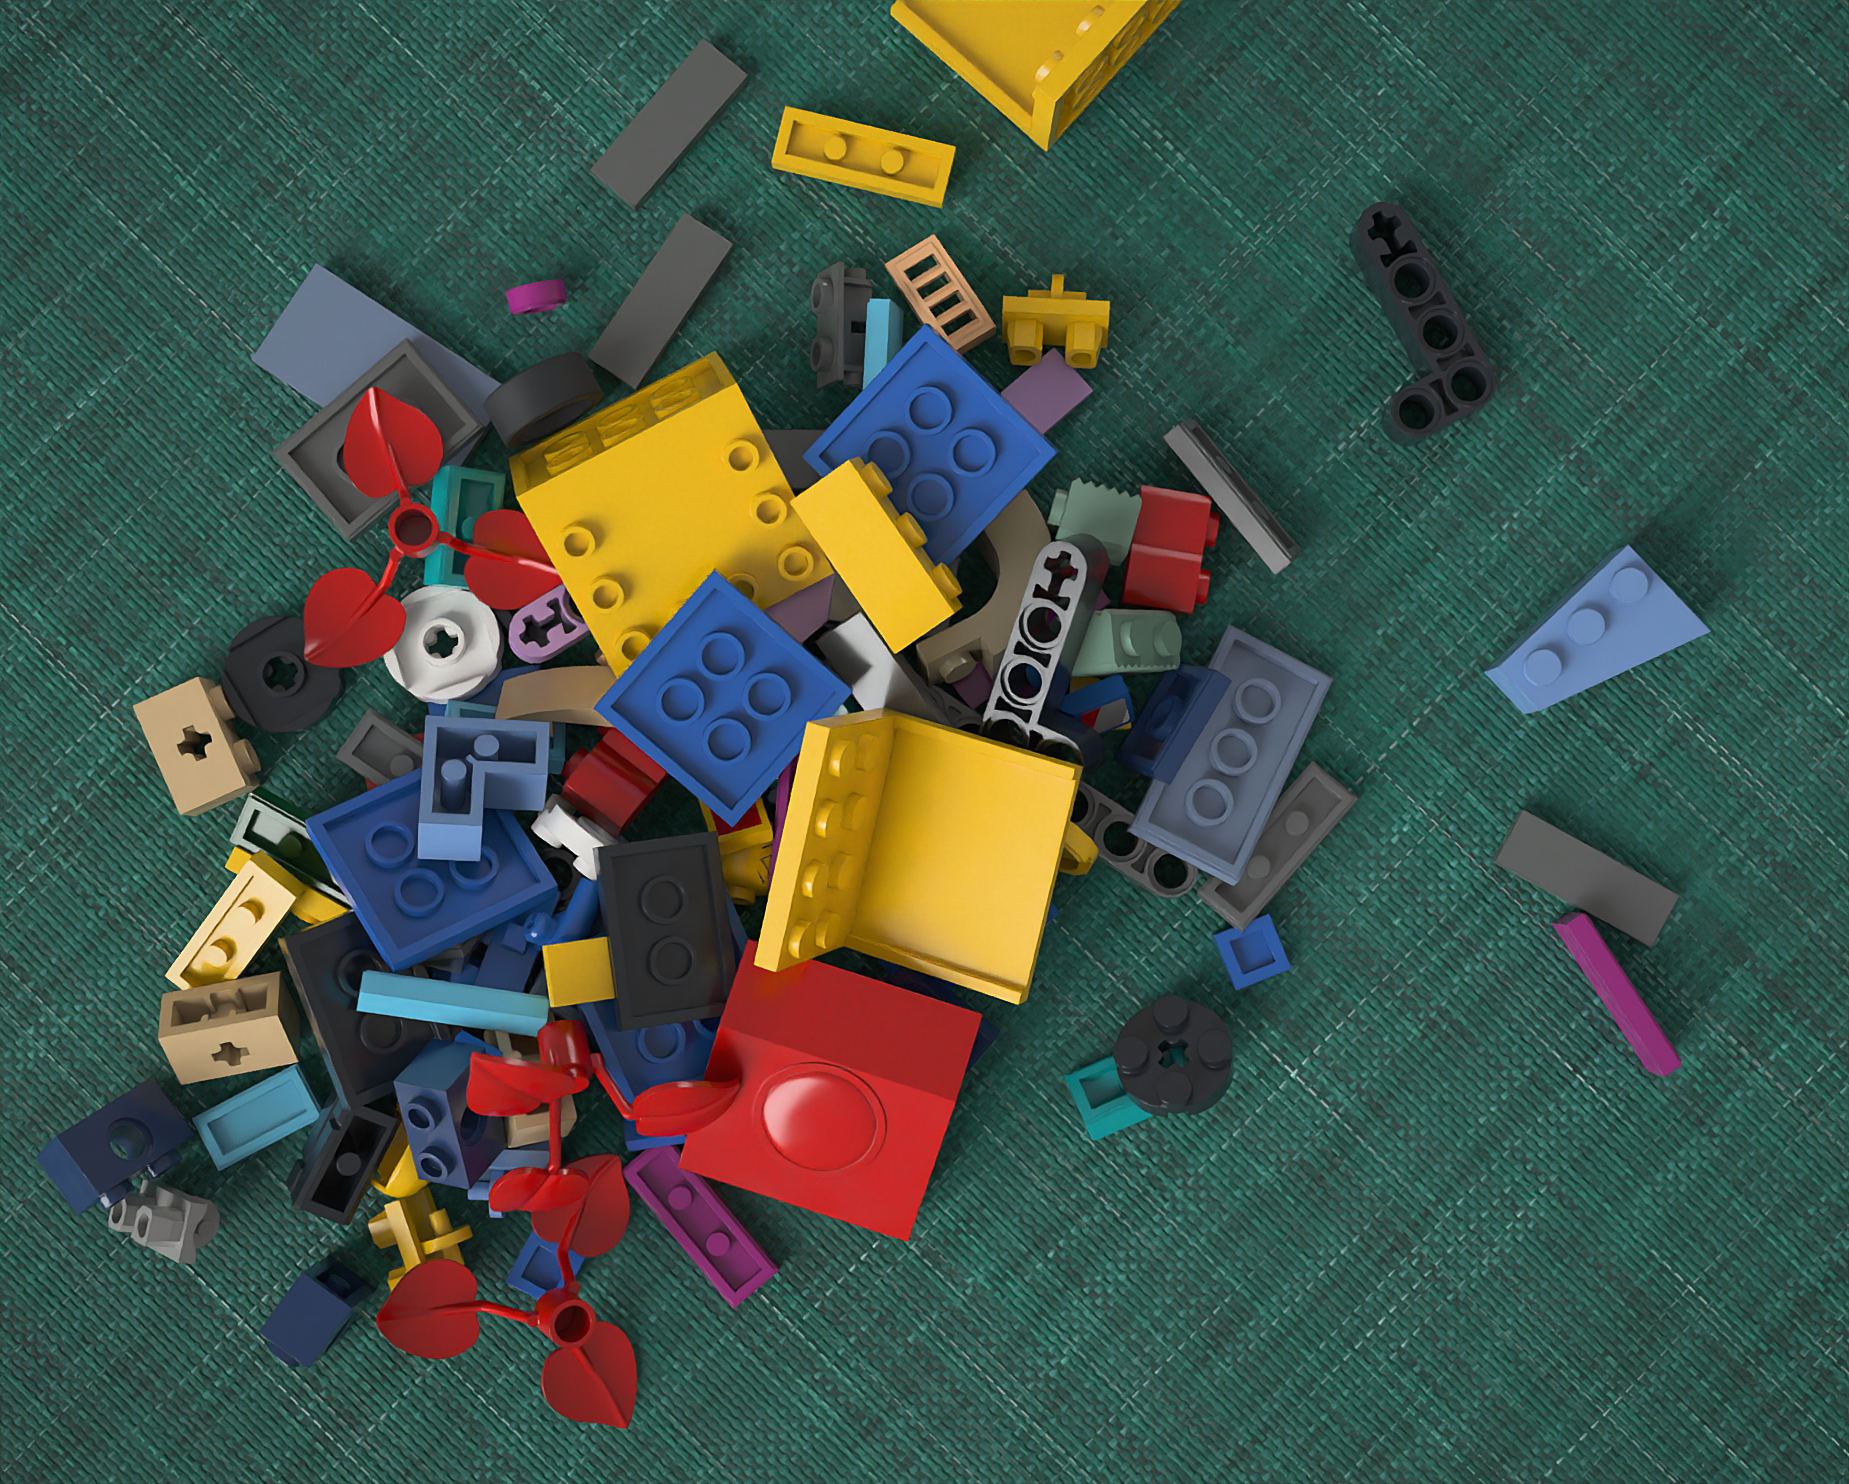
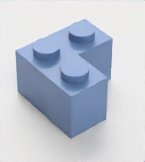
M426 715L418 826V859L480 861L483 808L544 811L548 777L550 722Z

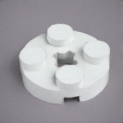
M426 586L412 592L401 601L407 616L405 629L397 644L383 655L389 672L401 686L420 701L447 704L448 699L464 701L482 691L490 681L496 678L502 669L501 658L504 652L503 630L493 610L480 602L473 593L457 588ZM445 630L451 638L458 637V645L453 648V654L446 658H442L439 653H429V646L437 643L436 633Z
M552 794L545 803L544 811L537 813L538 818L532 824L531 829L540 838L556 848H560L564 844L578 856L573 865L586 877L597 882L592 848L629 842L622 836L617 840L585 816H580L579 819L573 816L577 809L560 797V795Z

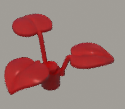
M378 387L368 389L351 415L345 435L343 458L349 479L363 495L378 499L390 495L395 490L398 491L400 507L392 513L388 523V532L395 547L390 551V559L377 586L373 579L363 570L340 568L322 575L310 589L304 607V657L309 663L318 666L346 668L366 664L385 655L397 644L405 629L406 611L398 600L385 593L390 588L401 560L405 555L412 558L426 557L433 553L439 544L471 555L464 569L466 584L480 602L498 610L523 608L563 583L526 514L508 509L494 510L482 514L474 524V544H470L451 536L448 532L441 531L435 514L428 507L419 503H412L408 486H421L428 483L440 469L444 457L442 437L435 424L424 413L394 398Z
M577 1020L551 1022L537 1032L541 1063L487 1055L473 1051L470 1058V1076L466 1088L467 1104L471 1111L485 1116H517L535 1110L541 1102L550 1103L549 1161L544 1169L537 1167L516 1168L500 1177L489 1191L490 1208L494 1212L554 1210L573 1204L586 1194L590 1185L586 1172L574 1168L559 1169L561 1165V1097L586 1089L589 1085V1078L593 1073H596L622 1116L628 1120L636 1119V1131L641 1135L653 1137H672L689 1134L716 1121L728 1110L735 1100L740 1089L739 1078L736 1077L727 1082L678 1081L663 1083L642 1092L631 1104L625 1099L606 1069L602 1053L590 1054L586 1027Z
M599 1153L580 1157L559 1168H574L586 1172L590 1185L588 1191L580 1200L554 1210L531 1212L532 1228L535 1234L545 1241L559 1243L557 1258L564 1280L563 1288H555L544 1293L537 1301L534 1311L528 1312L487 1300H475L477 1282L468 1268L451 1259H430L414 1266L397 1283L377 1313L376 1326L379 1331L394 1346L407 1353L428 1359H445L459 1355L475 1344L479 1336V1322L475 1312H487L524 1322L530 1327L537 1326L543 1334L560 1346L550 1353L542 1369L541 1387L547 1403L557 1413L574 1421L605 1424L623 1429L628 1428L637 1393V1369L632 1345L625 1333L617 1326L604 1320H596L593 1308L577 1296L581 1286L575 1280L569 1259L570 1248L583 1257L599 1256L614 1248L622 1239L629 1222L630 1201L622 1175L620 1157L612 1153Z

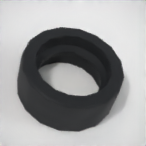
M567 352L541 361L516 374L494 390L487 397L483 407L506 447L518 448L548 437L578 420L599 403L603 397V392L580 352Z

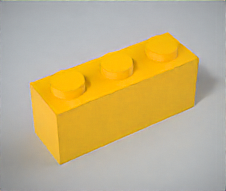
M856 457L843 463L790 501V504L893 653L896 654L961 609L963 605L957 596L962 593V589L955 576L944 563L941 562L935 566L922 547L927 543V538L916 520L908 512L900 516L887 495L893 490L880 468L872 461L865 465L860 457Z

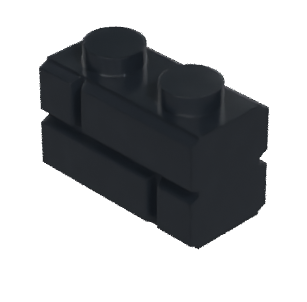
M335 1087L333 1088L301 1150L303 1158L296 1160L286 1180L288 1190L291 1192L290 1196L293 1206L327 1220L349 1226L403 1121L399 1110L396 1109L397 1106L393 1097L386 1095L354 1110L347 1111L343 1110Z

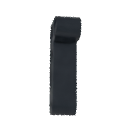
M1378 202L1364 210L1349 234V247L1357 265L1420 377V380L1401 390L1386 405L1382 412L1381 425L1385 435L1390 441L1400 446L1410 447L1426 441L1477 412L1494 395L1496 391V377L1408 215L1400 206L1392 202ZM1372 227L1377 232L1386 229L1390 233V237L1386 242L1382 238L1372 240L1368 233ZM1398 253H1402V256L1392 262L1388 268L1384 267L1383 263L1388 257L1392 261ZM1409 274L1414 277L1421 289L1420 296L1407 298L1401 295L1395 287V275ZM1429 324L1441 327L1448 337L1447 349L1438 350L1430 347L1424 340L1423 327ZM1453 376H1465L1475 384L1476 398L1474 401H1463L1457 398L1451 387ZM1414 403L1423 410L1425 426L1422 429H1411L1401 421L1399 415L1401 404Z
M1084 533L1051 542L1039 552L979 730V736L1063 761L1061 744H1067L1076 754L1077 765L1083 766L1080 780L1100 768L1105 755L1104 743L1096 730L1087 724L1060 713L1059 710L1107 574L1109 563L1107 550L1102 542L1094 536ZM1068 554L1072 555L1070 561L1066 560V555ZM1074 568L1078 569V574L1072 576ZM1047 607L1055 611L1060 618L1061 631L1059 635L1052 632L1046 624L1045 611ZM1028 664L1037 668L1041 674L1042 686L1040 690L1032 686L1027 678L1026 669ZM1009 719L1016 722L1023 733L1022 744L1016 742L1009 734Z

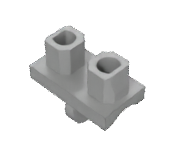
M143 1179L140 1193L132 1192L111 1208L108 1225L117 1232H132L131 1238L135 1239L136 1242L150 1247L177 1263L195 1264L197 1257L196 1249L205 1246L214 1238L220 1225V1215L217 1207L206 1198L196 1195L191 1196L160 1180Z

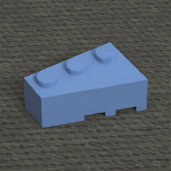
M1626 545L1609 553L1487 668L1484 673L1523 714H1528L1545 709L1711 631L1629 545Z

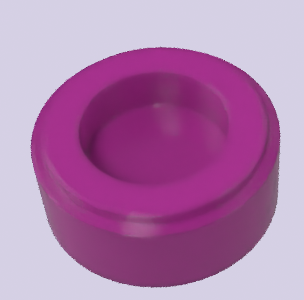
M562 279L535 282L506 291L510 313H514L515 316L556 309L566 305L568 301Z

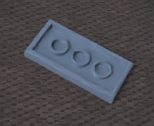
M317 263L251 359L254 363L324 408L407 337L486 427L482 434L444 466L466 467L494 425L483 404L487 397L502 385Z
M1229 624L1223 631L1207 664V668L1219 671L1231 679L1232 682L1171 784L1152 779L1127 831L1234 886L1239 882L1333 678Z

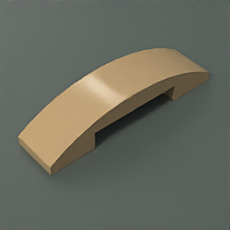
M608 666L560 667L513 677L505 680L503 683L495 719L550 722L549 737L552 738L554 737L557 722L614 727L593 708L617 678L611 667Z

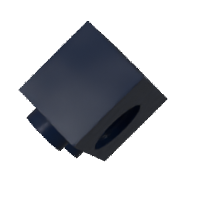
M433 1038L393 1081L418 1179L470 1190L507 1147L508 1142L502 1117L477 1114L471 1111L467 1104L466 1088L470 1076L471 1054L473 1051L486 1054L485 1047Z
M152 1076L57 1135L36 1158L79 1216L98 1203L104 1211L112 1208L136 1190L131 1181L145 1172L151 1180H154L171 1169L183 1159L177 1150L194 1133ZM110 1142L121 1145L127 1152L128 1159H123L116 1155L111 1148Z
M329 1254L301 1273L258 1333L270 1341L268 1349L278 1359L290 1366L297 1367L301 1364L309 1369L337 1345L377 1289Z

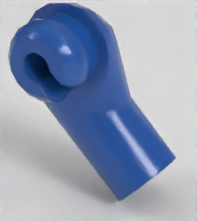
M581 878L565 911L552 916L545 912L531 914L523 927L525 939L535 944L536 949L542 952V946L583 940L589 934L601 908L597 882Z

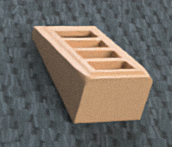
M934 234L885 264L886 270L920 324L923 326L925 323H929L961 355L995 335L996 325ZM932 255L937 265L910 281L904 272ZM944 275L949 283L922 299L917 291ZM956 294L961 302L935 318L930 309ZM968 312L973 321L947 336L942 328Z

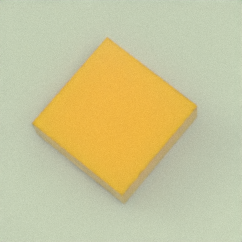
M607 937L542 946L550 1007L615 998Z

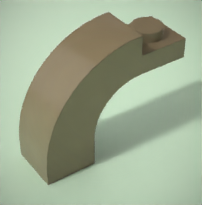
M1026 489L1021 491L974 540L997 581V587L991 599L976 614L916 644L917 670L928 688L943 680L946 683H952L964 678L973 671L976 663L980 661L992 680L997 677L1035 560L1041 549L1052 542L1046 522ZM1047 607V609H1046V611H1045V621H1046V619H1047L1048 612H1049V608H1048V607Z

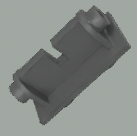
M837 262L817 273V278L811 289V308L813 313L817 314V336L811 345L810 364L812 370L817 372V389H824L842 380L843 387L863 388L866 334L851 333V323L866 325L867 303L872 299V281L867 279L866 269H844V262Z

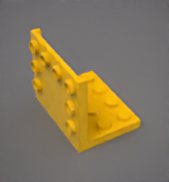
M897 0L890 7L891 15L1047 152L1183 0Z
M716 351L508 458L516 498L617 679L714 568L763 610L834 574L823 550L790 504V501L795 496L739 386Z
M884 707L808 721L754 965L778 972L844 946L1017 1005L1027 1001L1083 766Z

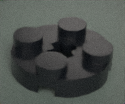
M286 616L264 617L244 627L232 640L228 649L230 654L226 660V671H222V686L228 703L234 712L245 722L272 733H299L322 722L333 711L337 701L342 698L346 689L344 668L314 665L309 663L304 657V620ZM281 659L286 665L296 664L298 673L293 677L295 685L289 690L283 685L273 687L270 684L269 679L276 674L273 664L277 660Z
M1169 994L1162 996L1155 1004L1148 1005L1134 1014L1122 1028L1113 1048V1057L1124 1092L1136 1106L1155 1116L1169 1117L1168 1113L1179 1114L1183 1112H1188V1116L1202 1113L1215 1105L1224 1096L1233 1080L1235 1054L1225 1023L1209 1008L1196 1002L1185 1001L1178 995ZM1177 1047L1186 1049L1184 1054L1188 1061L1187 1065L1181 1068L1177 1064H1172L1167 1069L1161 1066L1164 1061L1163 1053L1166 1050Z

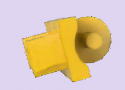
M1052 274L1051 291L1028 290V297L1003 296L1002 343L1008 344L1010 362L1013 365L1034 366L1042 360V345L1066 346L1065 364L1070 365L1072 368L1093 369L1096 367L1101 348H1107L1110 301L1086 300V292L1063 291L1064 274Z
M429 1186L407 1198H399L384 1205L385 1211L368 1222L374 1244L380 1249L398 1244L405 1264L389 1271L387 1281L391 1292L409 1270L424 1261L446 1258L464 1265L458 1243L473 1236L469 1224L452 1229L446 1209H436Z

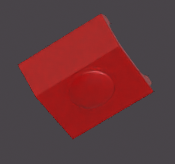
M748 939L717 1030L703 1081L727 1082L738 1077L740 1089L732 1105L721 1117L710 1125L687 1134L678 1168L908 1242L958 1097L983 1014L812 959L774 972L754 965L759 942Z

